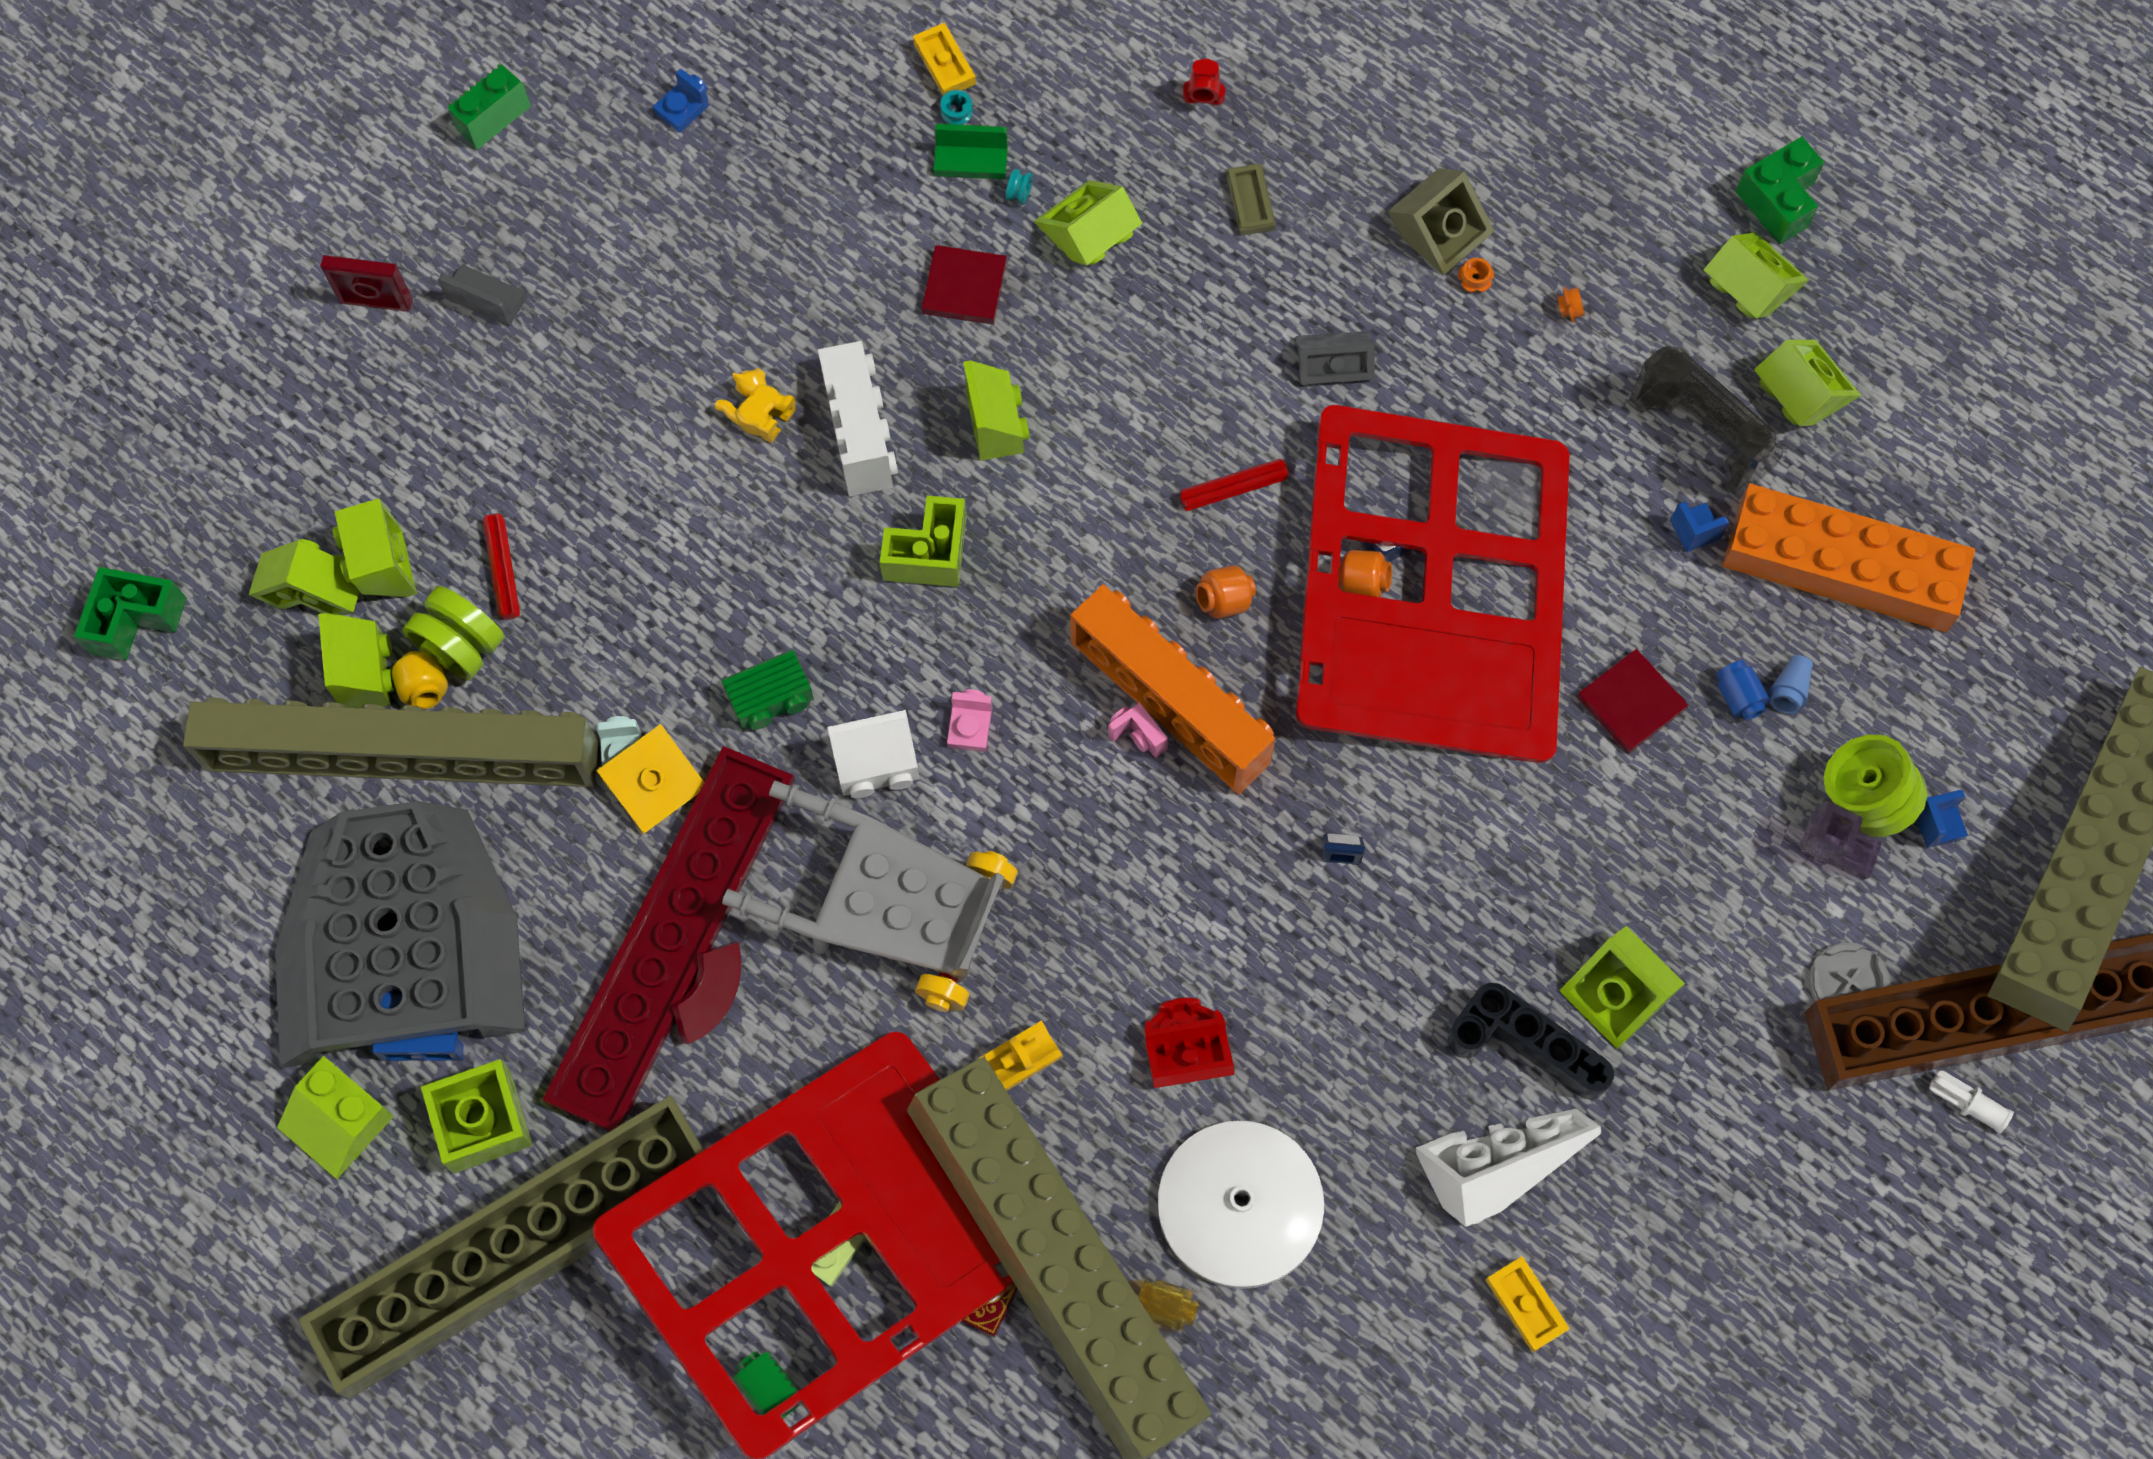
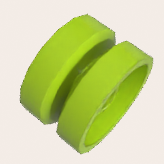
M437 585L424 601L425 608L429 614L415 612L402 631L420 651L425 652L430 657H434L442 667L463 680L471 681L484 665L479 653L492 654L503 641L505 635L493 620L467 599L444 586Z
M1867 734L1849 740L1839 747L1829 759L1823 776L1825 791L1853 830L1865 836L1886 837L1900 833L1913 824L1922 813L1928 795L1925 779L1914 765L1908 752L1899 741L1886 735Z

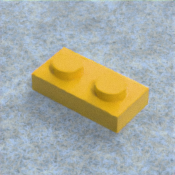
M945 22L913 36V44L943 96L949 91H962L976 85V76Z
M1523 1256L1485 1280L1532 1353L1570 1329Z

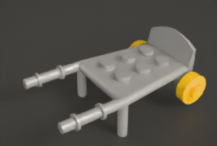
M774 781L769 796L787 802V807L791 808L792 805H796L824 816V821L826 822L833 819L855 828L818 918L814 922L791 913V908L789 907L783 910L752 898L753 894L750 892L747 895H743L730 889L726 891L722 904L739 910L741 916H745L747 913L776 924L780 931L787 928L812 938L813 949L817 954H825L829 950L830 943L933 969L938 976L922 974L915 992L926 1000L925 1004L935 1010L941 1012H948L949 1009L963 1011L970 993L957 983L962 982L969 974L972 957L996 896L1000 895L1002 889H1011L1013 887L1018 870L1007 862L1008 859L993 851H986L985 853L971 852L964 866L870 816L836 804L837 800L834 798L828 801L799 790V785L797 784L791 787Z

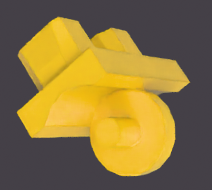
M1042 1021L983 1055L1006 1091L1063 1058V1054L1051 1038Z

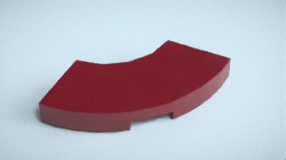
M730 942L697 954L698 972L695 983L684 998L672 1004L682 1044H690L708 1034L721 1022L730 1009L737 994L741 976L739 942Z

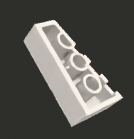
M862 341L818 349L849 496L893 488L891 475L898 474L894 451L887 453L885 442L891 441L887 419L880 420L877 410L884 408L879 386L872 387L870 376L876 375L872 353H864Z

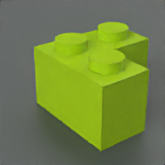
M927 496L922 530L884 527L880 555L883 581L959 587L967 520L964 498Z
M298 539L297 541L261 553L249 596L280 609L303 604L321 613L344 616L354 612L360 591L352 582L347 583L342 574L340 561L345 560L344 556L328 554L320 550V546L317 543L306 539Z

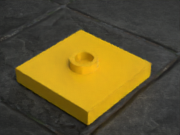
M661 724L596 770L643 834L699 794L704 784L702 778Z

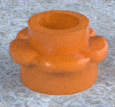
M1471 258L1458 271V279L1462 281L1461 286L1468 292H1475V290L1484 292L1492 285L1491 280L1494 278V272L1490 263L1485 259ZM1473 275H1478L1479 278H1478V279H1474L1472 276H1473Z
M1563 287L1564 295L1557 296L1562 318L1570 316L1571 322H1575V318L1585 316L1579 289L1576 287L1567 290L1566 287Z

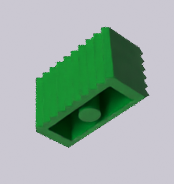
M498 64L497 69H492L491 73L486 74V78H481V82H476L475 86H470V91H465L464 95H459V99L454 100L453 104H448V110L456 130L478 150L531 107L523 83L503 64Z
M793 649L721 680L743 730L750 727L752 730L764 728L773 721V717L784 712L788 714L801 712L808 707V702L814 700L811 686Z
M755 1351L744 1358L737 1365V1369L740 1372L733 1377L760 1415L767 1414L799 1391L775 1358L766 1352L760 1355L758 1351ZM799 1403L794 1408L783 1414L781 1417L784 1419L796 1408H798L801 1405V1403Z

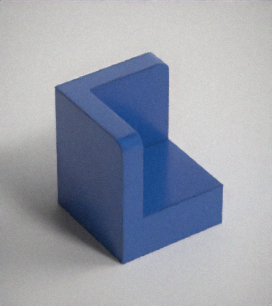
M1685 501L1679 503L1670 519L1686 552L1720 540L1729 525L1726 516L1715 520L1707 503L1693 508H1689Z
M1963 789L1926 799L1924 810L1916 820L1927 848L1964 840L1968 836L1957 807L1966 798Z

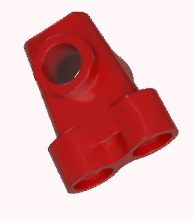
M1206 58L1196 60L1192 66L1190 79L1183 85V99L1190 104L1209 103L1214 106L1222 104L1225 100L1226 88L1220 82L1217 61Z

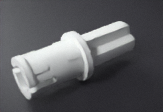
M1940 1070L1930 1083V1091L1961 1109L1960 1114L1963 1116L1968 1114L1993 1128L1997 1133H2002L2012 1119L2014 1112L1983 1095L1980 1087L1973 1089L1943 1070Z

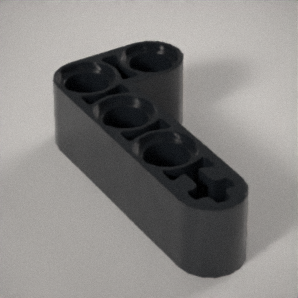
M1490 982L1481 986L1455 1020L1448 1034V1046L1460 1058L1476 1056L1481 1052L1491 1036L1495 1035L1584 1099L1593 1100L1599 1098L1610 1087L1614 1079V1069L1606 1058L1499 983ZM1492 998L1499 1003L1500 1012L1490 1013L1482 1007L1481 999ZM1519 1021L1528 1023L1533 1028L1534 1036L1523 1037L1519 1035L1515 1029V1023ZM1461 1029L1473 1031L1476 1034L1477 1043L1473 1045L1463 1043L1458 1037V1031ZM1553 1045L1562 1047L1567 1053L1568 1060L1564 1062L1554 1060L1550 1056L1549 1047ZM1578 1058L1582 1062L1573 1073L1569 1069ZM1592 1070L1599 1075L1593 1085L1586 1080Z

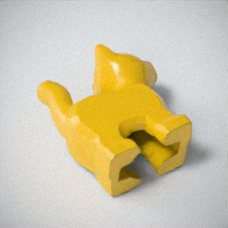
M759 368L744 370L740 374L732 373L736 383L735 389L748 398L738 409L727 400H717L715 402V409L725 413L732 422L739 425L745 432L761 436L764 440L772 443L781 431L780 428L776 427L778 421L772 418L777 416L783 421L788 422L796 411L795 398L791 395H781L774 387L767 385L766 374Z

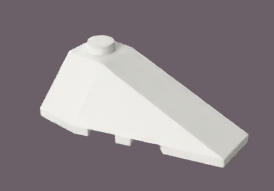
M1572 1109L1528 1118L1526 1128L1520 1130L1504 1128L1502 1123L1488 1126L1490 1136L1467 1140L1465 1131L1450 1133L1416 1147V1155L1443 1209L1467 1227L1502 1212L1601 1134V1126L1579 1110Z

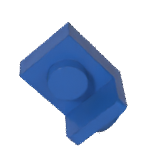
M682 68L675 73L678 84L653 106L654 113L679 133L709 107L706 93L708 89L705 83L697 75L692 74L690 76Z

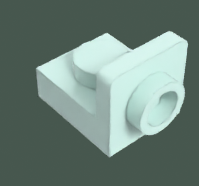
M615 716L607 719V722L597 723V733L601 741L602 766L641 738V730L635 719Z

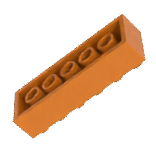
M1749 483L1738 505L1722 567L1947 633L1960 616L1976 548Z
M1102 584L1070 615L1071 644L1137 704L1140 702L1158 723L1233 791L1240 795L1271 764L1276 739L1273 736L1272 728L1261 718L1254 719L1244 710L1243 702L1232 692L1225 693L1216 685L1214 676L1202 666L1197 668L1187 659V653L1178 643L1173 640L1168 642L1159 634L1158 627L1149 617L1145 615L1140 617L1130 608V602L1118 590L1112 592Z

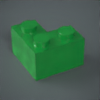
M1801 136L1744 170L1735 192L1775 240L1782 244L1809 228L1819 206L1805 189L1815 184L1825 162L1805 138Z
M98 567L74 638L91 655L127 661L139 626L176 633L187 598L173 580Z

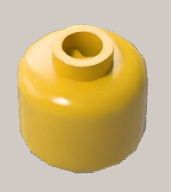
M408 652L392 668L391 677L400 701L406 706H418L423 709L432 708L441 701L447 692L448 682L442 666L434 657H430L425 652Z

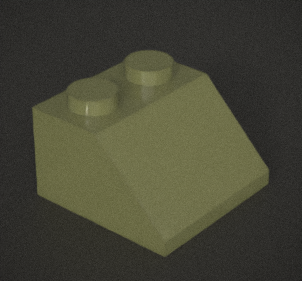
M1438 168L1388 211L1401 238L1442 275H1445L1495 232L1465 171Z

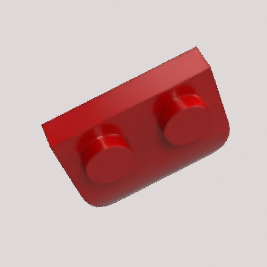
M1177 998L1161 1004L1159 1012L1151 1021L1147 1020L1145 1025L1146 1051L1154 1088L1234 1075V1063L1226 1034V1022L1218 1009L1213 1011L1202 1006L1201 1001L1197 998Z

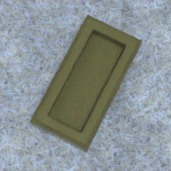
M1262 164L1226 169V179L1239 235L1244 236L1275 231L1276 223Z

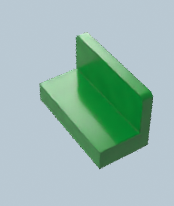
M935 124L934 177L1006 180L1008 158L1006 127Z

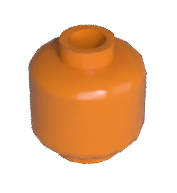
M1350 550L1345 554L1339 567L1338 585H1340L1342 591L1381 597L1384 592H1389L1392 583V564L1386 561L1381 552Z
M1235 565L1207 571L1203 574L1200 583L1196 587V598L1201 610L1216 619L1245 613L1249 610L1252 597L1256 594L1253 578L1250 575H1246L1242 568Z

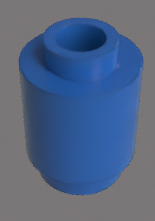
M1739 660L1717 672L1716 676L1719 679L1717 686L1735 718L1743 716L1745 721H1748L1766 711L1765 705L1770 701V698L1752 666H1747L1744 660Z

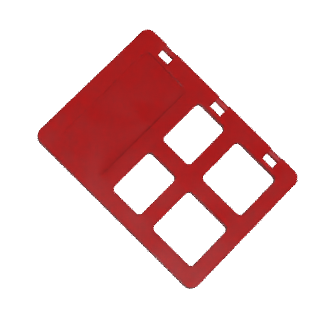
M1341 405L1327 406L1322 411L1318 424V448L1314 474L1308 550L1309 560L1306 575L1299 662L1300 673L1296 700L1297 721L1303 727L1312 730L1533 763L1549 761L1557 750L1570 460L1568 448L1562 442ZM1357 436L1425 447L1430 450L1431 469L1427 522L1366 514L1346 509L1344 501L1349 437ZM1327 447L1339 449L1338 465L1326 464ZM1460 454L1531 464L1540 469L1538 538L1536 540L1462 529L1457 526L1456 507ZM1348 539L1387 546H1401L1402 548L1421 551L1425 556L1422 602L1414 603L1342 591L1338 586L1341 541ZM1319 554L1331 556L1329 573L1317 571ZM1463 557L1533 569L1536 574L1534 619L1524 620L1455 609L1451 604L1453 558ZM1310 665L1322 666L1321 685L1309 683Z
M901 1032L886 1034L604 1213L594 1223L593 1238L747 1459H767L794 1440L799 1434L821 1421L902 1364L907 1358L929 1345L1014 1284L1009 1274L1002 1278L995 1268L1001 1263L906 1111L916 1093L940 1081V1078L909 1037ZM783 1136L794 1138L841 1203V1208L797 1238H789L784 1233L739 1170L741 1163ZM712 1187L759 1251L762 1261L692 1308L684 1309L678 1304L636 1244L632 1234L702 1188ZM857 1235L867 1238L915 1305V1311L869 1342L863 1341L812 1271L813 1264ZM782 1288L789 1293L834 1356L836 1365L767 1414L757 1415L708 1347L705 1338L776 1289ZM909 1328L916 1337V1340L898 1351L891 1342V1339ZM801 1403L809 1415L789 1428L781 1416Z

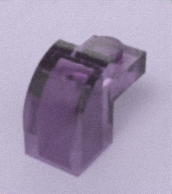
M1827 801L1812 810L1800 850L1813 863L1821 866L1830 864L1856 878L1865 880L1871 877L1882 842L1859 831L1863 821L1862 817Z

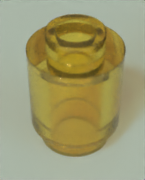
M1156 1279L1155 1282L1144 1280L1138 1297L1154 1323L1180 1332L1183 1331L1185 1324L1193 1326L1200 1304L1199 1301L1193 1300V1290Z

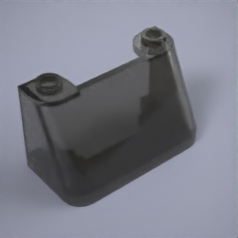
M1662 347L1643 363L1628 404L1641 415L1649 409H1660L1667 416L1679 405H1682L1734 452L1725 460L1723 465L1730 472V480L1725 490L1739 501L1749 483L1758 484L1777 466L1783 456L1784 448L1774 430L1687 353L1678 347Z

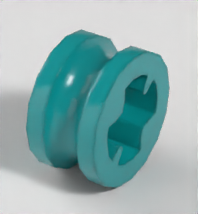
M952 90L942 97L940 107L942 118L945 122L963 125L971 119L973 104L968 93L961 90ZM958 103L959 107L962 105L963 111L955 113V109L951 111V104Z
M1015 168L1007 185L1006 200L1018 199L1019 204L1025 205L1032 188L1033 173L1027 172L1026 175H1022L1020 169Z

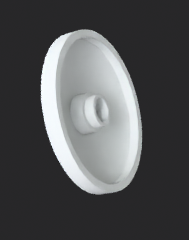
M1223 1122L1195 1133L1172 1155L1160 1182L1158 1216L1163 1235L1170 1249L1178 1260L1191 1272L1208 1282L1223 1287L1256 1288L1285 1277L1295 1270L1310 1253L1323 1222V1189L1316 1168L1308 1155L1295 1141L1284 1133L1256 1122ZM1238 1194L1240 1197L1247 1195L1250 1199L1248 1205L1244 1207L1238 1206L1234 1201L1235 1195Z

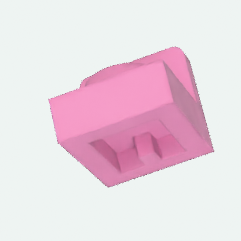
M966 689L962 693L953 692L947 747L986 752L992 715L991 697L974 689Z
M1140 702L1131 709L1128 706L1120 709L1111 717L1108 733L1113 742L1132 729L1133 732L1130 733L1131 738L1142 752L1149 750L1157 758L1168 750V737Z

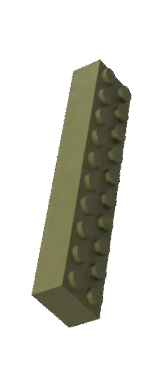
M2143 667L2138 668L1987 995L2068 1032L2082 1009L2153 846V671Z
M210 697L206 698L205 702L190 701L183 747L207 772L594 787L599 742L587 718L574 712H562L559 716H543L542 713L532 710L521 711L519 715L504 714L496 709H482L480 713H467L455 707H444L441 711H425L421 707L411 705L403 706L401 710L386 709L377 704H364L362 708H347L345 705L335 702L324 703L323 707L308 706L299 701H285L283 705H271L258 699H247L244 703H229L225 699Z
M985 1056L916 1093L906 1111L1005 1270L1012 1278L1015 1286L1123 1459H1148L1198 1427L1212 1415L1211 1411Z
M672 1095L298 1319L336 1393L348 1399L353 1398L599 1248L593 1238V1227L595 1221L601 1215L704 1151Z

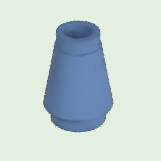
M1794 655L1790 658L1781 674L1769 689L1770 704L1774 709L1784 714H1796L1801 708L1806 706L1813 667L1810 659L1801 655Z

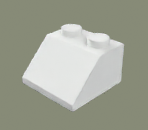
M906 710L827 727L843 796L851 794L853 798H864L872 795L874 789L890 786V789L893 790L904 789L911 786L914 780L920 779Z

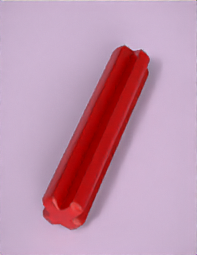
M1276 459L1182 489L1180 491V501L1184 510L1190 511L1284 481L1288 478V469L1283 459Z
M500 513L486 515L483 518L497 611L502 620L515 619L520 616V608L505 520Z

